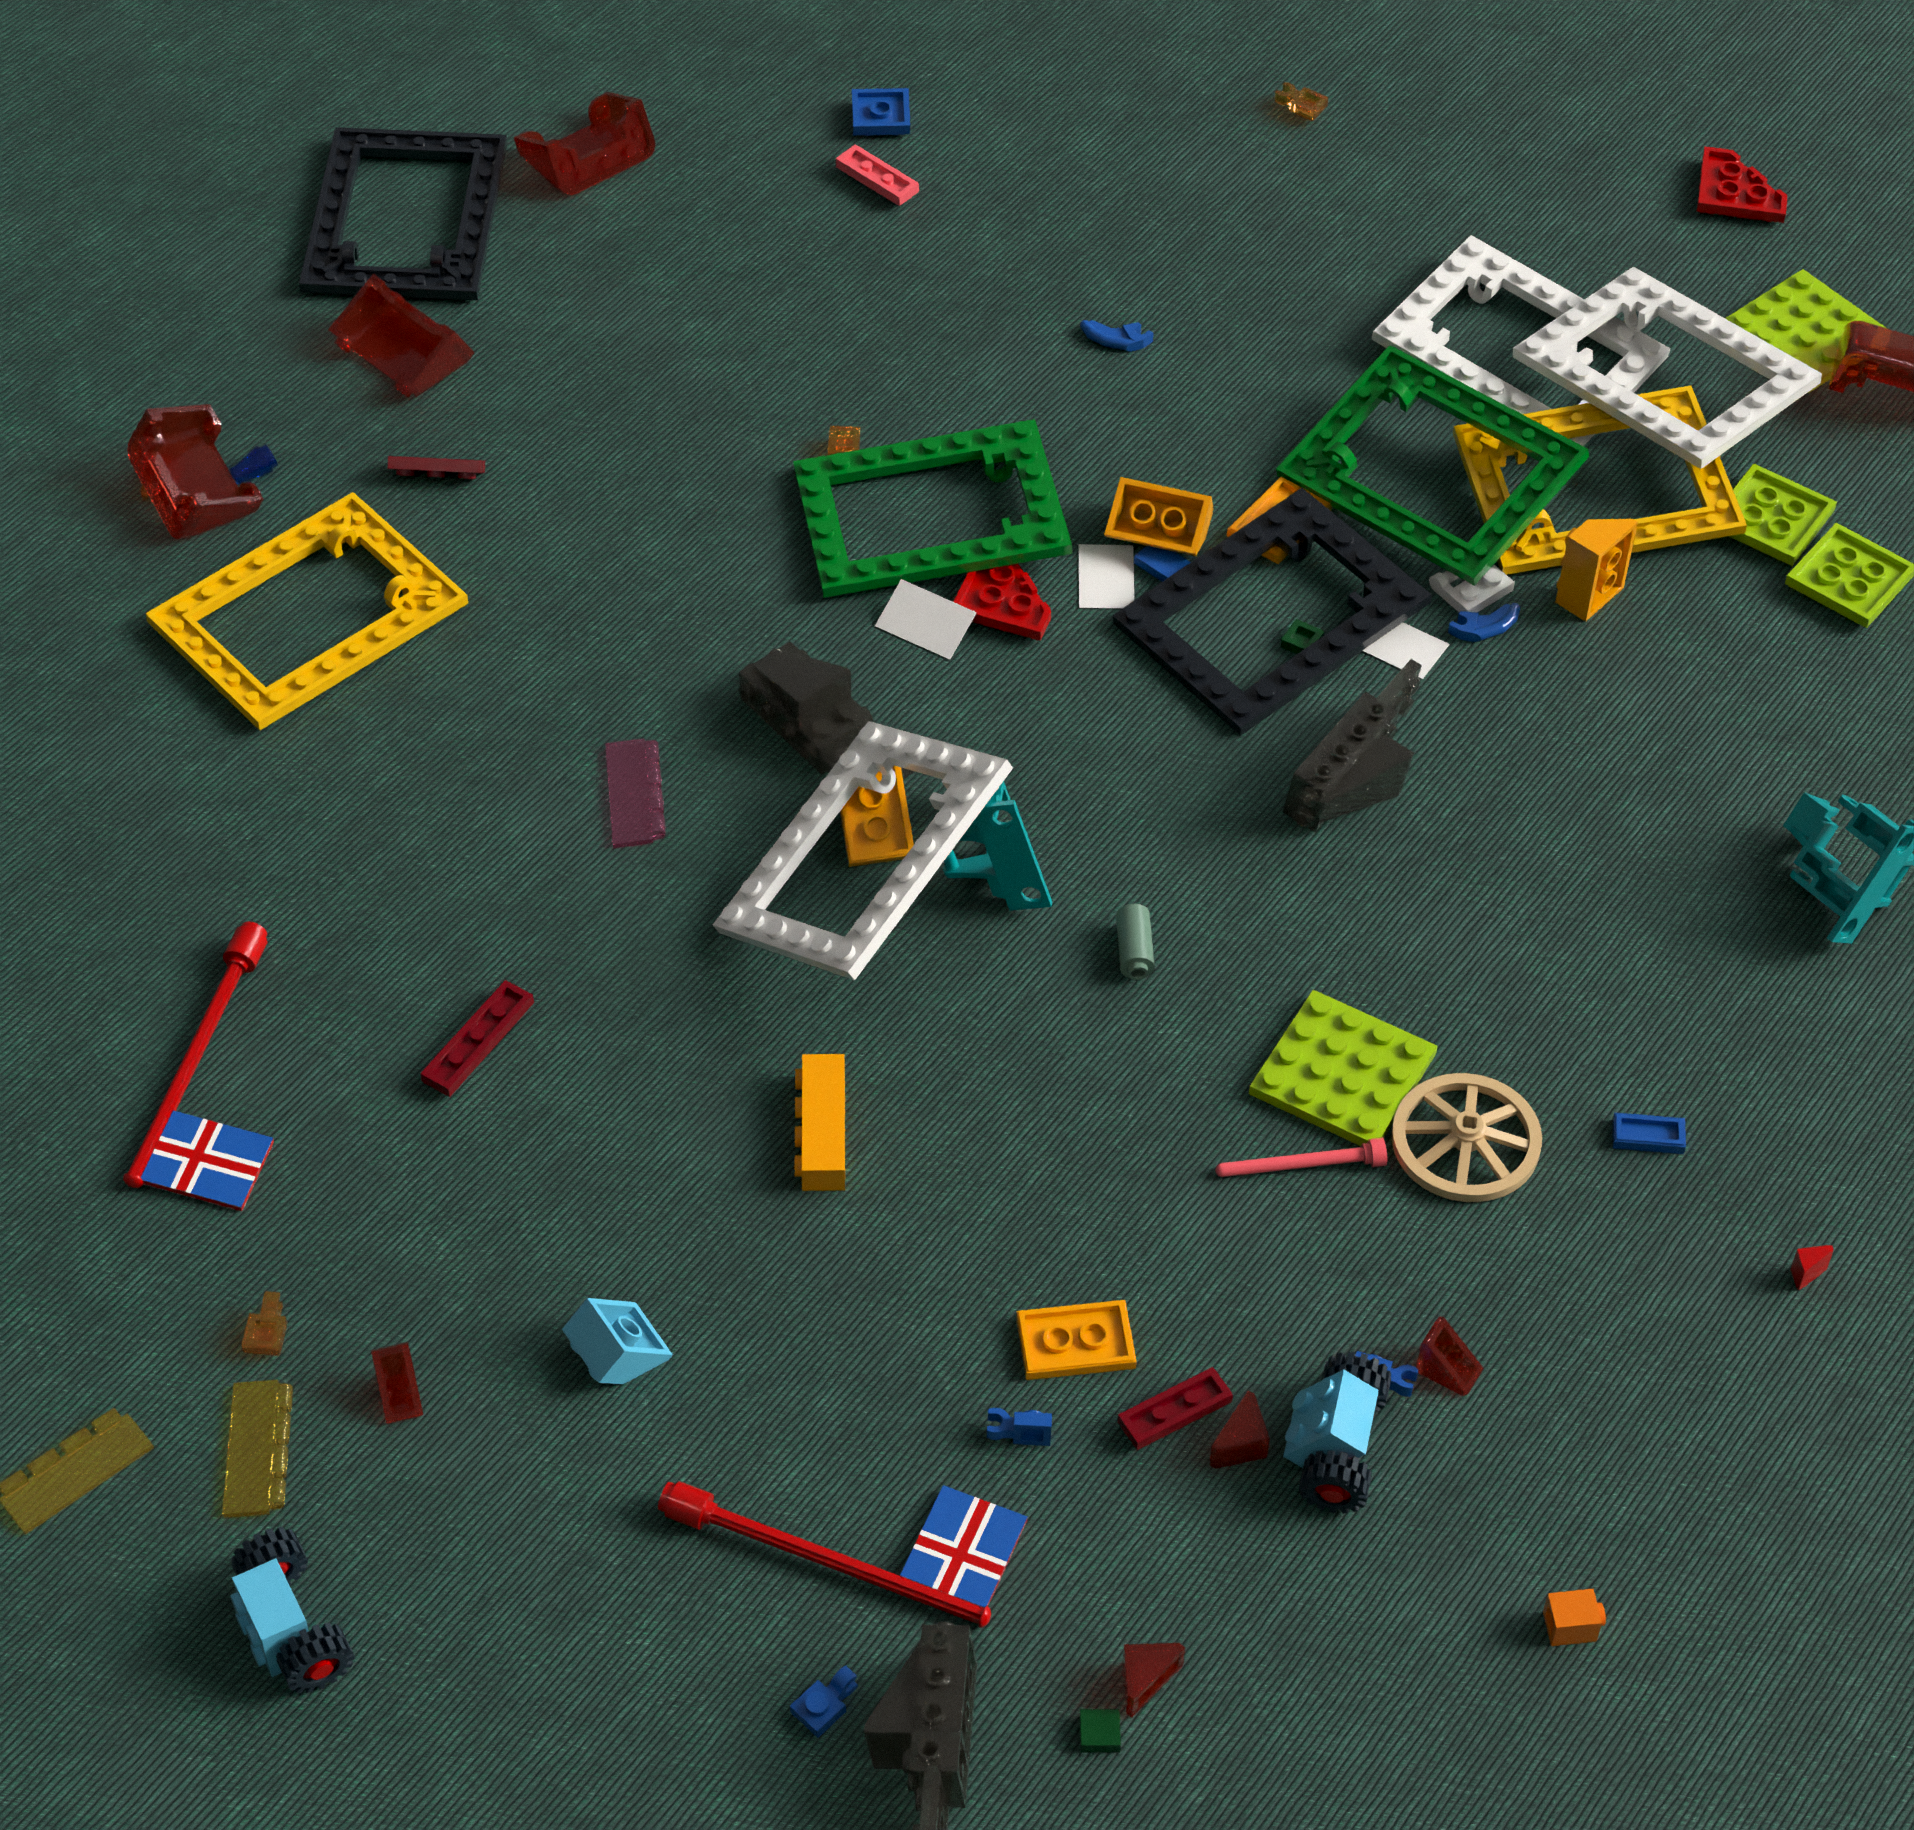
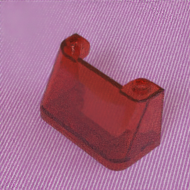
M606 92L593 99L589 104L588 115L591 125L560 140L551 139L547 142L538 132H523L513 137L520 156L558 191L569 195L577 194L652 156L655 150V139L642 99Z
M373 274L328 330L337 338L334 343L348 354L351 350L395 381L394 387L409 398L411 394L418 397L467 364L475 352L455 331L445 324L439 325L408 303L399 293L391 291L381 278Z
M1864 321L1848 323L1844 327L1839 339L1828 389L1843 393L1845 387L1851 383H1857V387L1863 388L1868 378L1914 392V336Z
M210 404L146 409L128 442L127 451L130 462L169 533L175 539L191 538L255 513L264 500L260 490L254 483L245 482L238 487L214 445L221 432V421Z

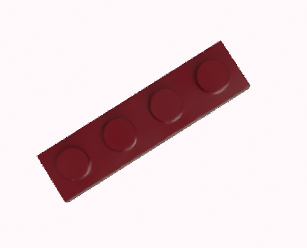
M504 980L420 1073L421 1081L451 1097L534 1004L533 994Z

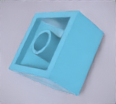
M587 1298L562 1328L570 1340L571 1348L581 1356L589 1368V1374L599 1383L625 1384L668 1361L673 1355L636 1302Z

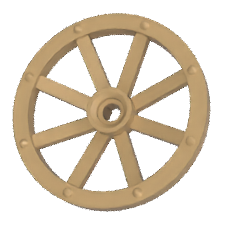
M1453 1073L1428 1079L1413 1088L1403 1098L1394 1116L1392 1145L1396 1158L1403 1170L1424 1189L1455 1201L1483 1202L1506 1196L1521 1187L1529 1179L1540 1157L1542 1133L1535 1112L1515 1090L1486 1076ZM1466 1090L1465 1111L1460 1113L1437 1094L1447 1091ZM1479 1092L1491 1096L1505 1104V1106L1479 1115L1476 1113L1477 1094ZM1425 1101L1450 1121L1407 1120L1413 1110ZM1517 1115L1524 1126L1527 1139L1487 1126ZM1406 1134H1449L1418 1159L1414 1157L1406 1139ZM1486 1140L1527 1152L1519 1167L1510 1174ZM1453 1147L1460 1150L1456 1183L1440 1178L1426 1169ZM1478 1150L1499 1180L1487 1184L1467 1185L1471 1152Z

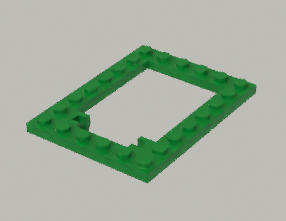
M1389 345L1276 468L1278 477H1283L1329 502L1335 509L1475 586L1589 458V450ZM1398 397L1400 409L1407 412L1421 398L1539 461V463L1467 543L1348 477L1357 467V459L1344 443L1383 400L1391 404Z
M1035 419L793 461L824 598L898 585L901 579L910 583L1073 554L1072 543ZM979 459L982 460L985 474L993 482H1004L1012 476L1013 469L1016 468L1028 514L1021 515L1022 524L1011 526L1009 518L1001 519L1000 527L1002 535L848 561L830 485ZM1004 462L1003 468L994 469V463Z

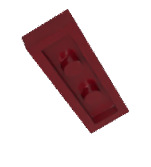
M388 456L387 469H396V475L415 476V470H427V477H446V471L458 472V478L476 479L477 473H485V460Z
M1211 1367L1118 1414L1117 1422L1136 1450H1139L1230 1404L1233 1394L1214 1367Z

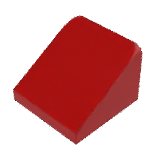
M1832 1245L1797 1249L1790 1269L1797 1290H1801L1827 1270L1834 1250Z

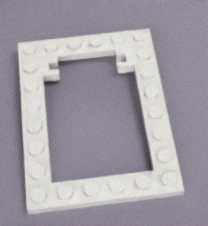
M1470 235L1373 331L1372 340L1385 348L1391 345L1521 414L1551 408L1446 348L1444 345L1449 341L1450 331L1443 328L1438 334L1432 332L1434 322L1431 319L1466 284L1469 286L1468 293L1470 297L1477 303H1486L1501 288H1504L1555 318H1558L1584 299ZM1480 282L1486 285L1484 291L1480 289ZM1613 317L1587 335L1623 356L1606 377L1633 393L1666 360L1670 352L1669 347L1641 331H1632L1625 322L1616 317ZM1583 399L1579 404H1585L1589 402ZM1595 434L1569 439L1584 446Z
M1635 267L1630 268L1513 347V358L1700 469L1819 385L1822 373ZM1621 312L1624 313V321L1627 327L1635 332L1642 330L1654 318L1660 316L1770 380L1703 428L1696 430L1589 367L1593 361V350L1586 347L1578 353L1577 343Z
M868 721L848 749L840 756L832 770L821 781L819 787L809 800L801 807L796 817L782 832L770 851L762 858L757 868L743 883L731 902L723 909L713 926L720 934L855 980L1013 767L1004 758ZM893 766L943 779L942 783L947 789L942 795L933 792L929 798L934 809L940 811L935 815L934 819L919 839H917L913 847L896 867L895 871L845 937L765 910L859 786L880 793L890 792L896 782V774L892 769ZM878 771H880L882 774V779L880 782L875 777Z

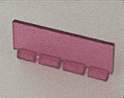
M642 738L605 743L613 848L653 843V840L663 839L666 836L663 815L664 806L658 742L655 740L645 741Z

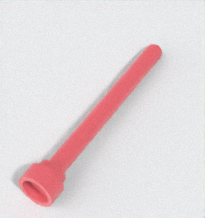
M1383 1137L1368 1139V1143H1362L1361 1147L1220 1163L1216 1166L1215 1172L1219 1177H1229L1361 1161L1364 1162V1165L1371 1164V1167L1387 1166V1150Z

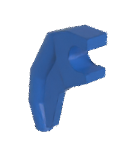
M1083 320L1080 323V328L1087 338L1104 347L1136 351L1143 349L1153 342V332L1149 330L1145 334H1141V324L1139 322L1123 325L1122 328H1110L1094 320Z
M1517 603L1505 604L1490 615H1479L1476 612L1461 611L1458 614L1457 623L1452 621L1449 624L1448 633L1460 640L1478 642L1502 634L1517 622L1520 606Z

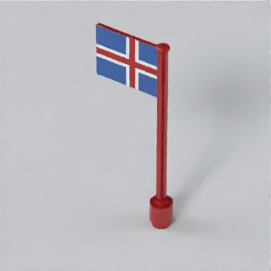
M247 921L237 927L223 954V960L228 968L128 1173L123 1175V1180L129 1187L139 1188L144 1184L238 1211L243 1210L273 1146L274 1138L177 1112L176 1109L241 975L255 970L267 945V931L255 922Z
M669 1481L665 1485L658 1503V1510L664 1512L665 1517L698 1530L702 1529L704 1524L710 1525L713 1523L979 1624V1628L985 1627L990 1621V1601L1028 1518L1025 1515L943 1485L899 1576L719 1508L718 1504L713 1502L714 1494L678 1481L676 1484Z

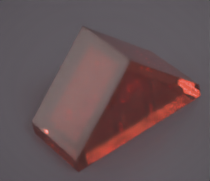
M1438 1317L1420 1345L1416 1368L1419 1369V1374L1461 1396H1466L1484 1368L1444 1317Z
M408 1342L371 1350L386 1423L422 1416L423 1410Z
M1247 1391L1211 1447L1210 1466L1221 1468L1267 1458L1270 1438L1254 1393Z
M1181 1643L1124 1644L1122 1666L1126 1714L1131 1718L1183 1667L1185 1647Z

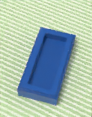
M1151 546L1144 547L1134 556V564L1162 582L1191 563L1174 551Z
M1614 1112L1612 1119L1613 1148L1684 1154L1686 1148L1685 1118Z

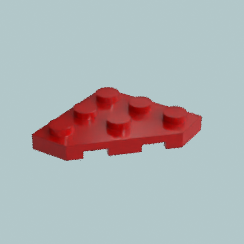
M1704 146L1697 212L1784 223L1788 196L1781 189L1774 190L1767 184L1768 179L1753 166L1749 168L1740 161L1741 156L1734 150Z
M1019 564L968 572L953 601L977 612L972 620L974 623L1041 641L1051 620L1050 607L1046 602L1042 601L1037 593V587L1028 573L1023 572Z

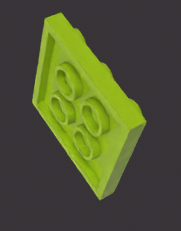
M1753 463L1733 489L1747 524L1746 532L1729 537L1793 566L1835 511L1837 501Z
M1835 523L1789 572L1785 584L1861 626L1868 628L1914 577V564L1846 527Z

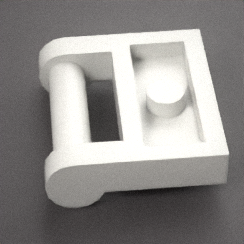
M1495 565L1489 569L1475 586L1464 581L1453 588L1450 583L1459 577L1449 571L1444 573L1438 572L1429 579L1431 588L1459 613L1461 611L1476 613L1512 592L1515 583Z

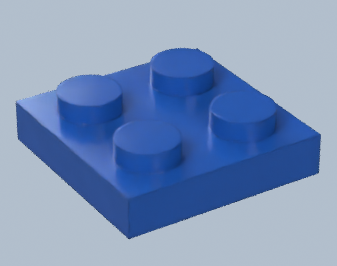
M852 89L853 135L910 134L909 89Z

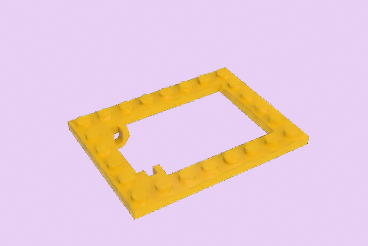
M1691 385L1637 394L1696 430H1700L1707 425ZM1590 403L1523 414L1568 439L1631 428ZM1468 423L1456 425L1453 427V436L1485 524L1510 496L1500 467L1506 466L1507 456L1514 455L1517 464H1523L1526 461L1527 455ZM1720 456L1702 469L1685 460L1703 507L1634 519L1638 524L1631 553L1744 534L1746 532V521ZM1543 509L1497 560L1500 570L1508 575L1560 566L1566 550L1565 538L1570 531L1556 533L1550 516ZM1540 522V528L1532 529L1534 524Z
M352 492L145 614L147 622L253 725L262 730L469 603L468 595ZM346 542L353 549L362 545L396 576L388 583L384 593L385 602L393 611L267 687L257 680L197 622L322 547H325L335 558H339L343 555V543ZM402 590L403 596L399 598V592Z

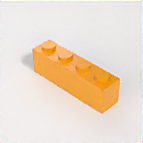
M802 1054V1068H795V1090L802 1089V1097H795V1118H802V1126H795V1147H802V1155H795V1177H802V1191H845V1055Z

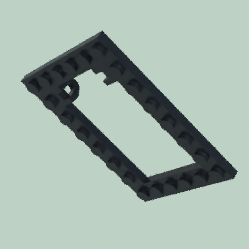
M335 127L299 281L300 292L478 300L508 144L507 135ZM361 156L473 161L455 250H447L445 245H432L430 252L431 269L356 266L355 260L359 259L357 242L343 241L342 245L341 242Z
M1300 488L1113 615V624L1241 736L1431 603L1432 594L1305 489ZM1315 541L1365 583L1363 598L1355 591L1348 596L1347 605L1356 614L1244 692L1164 623L1166 619L1275 545L1280 547L1295 562H1299L1309 554L1312 543Z

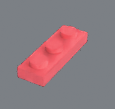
M856 144L836 158V168L898 206H901L919 192L918 182Z

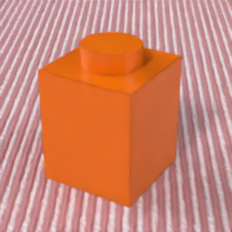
M1594 1588L1548 1593L1543 1615L1551 1646L1597 1642L1601 1626L1606 1624V1615L1603 1604L1597 1603Z

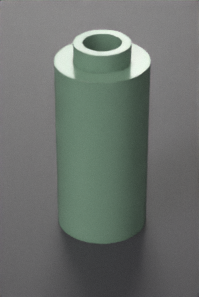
M1128 904L1122 906L1116 912L1120 970L1128 978L1141 980L1149 976L1155 969L1150 912L1147 907L1141 904Z

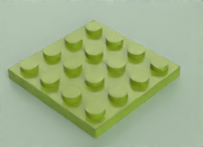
M1804 269L1725 318L1822 373L1821 383L1808 393L1888 342L1892 333Z
M1312 990L1251 1083L1249 1095L1361 1146L1362 1143H1368V1139L1385 1137L1393 1124L1399 1104L1417 1086L1435 1057L1438 1046L1318 991Z

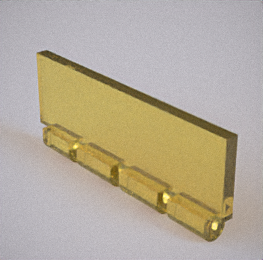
M278 1380L238 1382L233 1384L222 1511L224 1518L268 1515L270 1509H281L284 1507L286 1481L283 1478L287 1476L288 1447L286 1445L289 1444L291 1415L288 1413L292 1409V1385L287 1383L279 1384Z
M115 1408L110 1409L91 1422L97 1434L92 1436L89 1430L83 1427L59 1443L61 1450L65 1454L60 1458L59 1454L52 1448L26 1465L32 1474L31 1478L28 1479L23 1471L19 1470L0 1483V1491L4 1495L0 1498V1503L25 1535L154 1448L153 1444L128 1413L121 1417Z

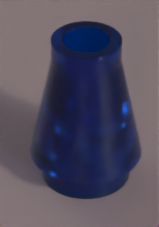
M266 444L261 447L256 445L229 471L237 484L240 485L245 481L272 473L273 468L278 466V463Z

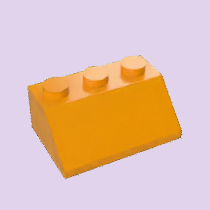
M1120 477L1104 535L1105 537L1196 556L1206 539L1213 514L1212 496Z
M1588 519L1578 528H1573L1565 538L1566 550L1560 563L1562 570L1556 584L1558 591L1555 603L1586 622L1617 595L1625 585L1638 522L1634 519Z

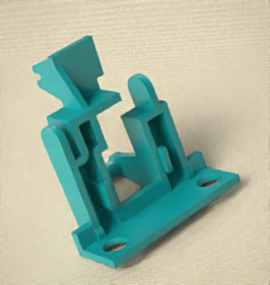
M1003 781L959 840L985 844L986 854L957 860L952 849L943 861V872L947 878L987 879L992 895L1006 899L1010 911L1052 907V899L1016 802L1010 799ZM999 810L1008 812L1012 816V820L1009 822L998 821ZM1032 887L1037 889L1041 896L1036 899H1030L1022 893V890Z
M1803 793L1783 824V827L1789 830L1803 845L1802 850L1793 863L1805 872L1793 869L1790 876L1840 916L1827 939L1831 942L1852 944L1874 909L1890 905L1892 902L1890 899L1891 895L1911 865L1914 866V854L1912 853L1914 850V821L1908 819L1905 825L1901 824V826H1898L1872 804L1858 803L1846 795L1840 796L1838 802L1854 814L1845 829L1880 855V858L1862 885L1857 886L1838 870L1841 862L1824 849L1839 827L1830 820L1831 817L1837 815L1839 809L1830 806V802Z

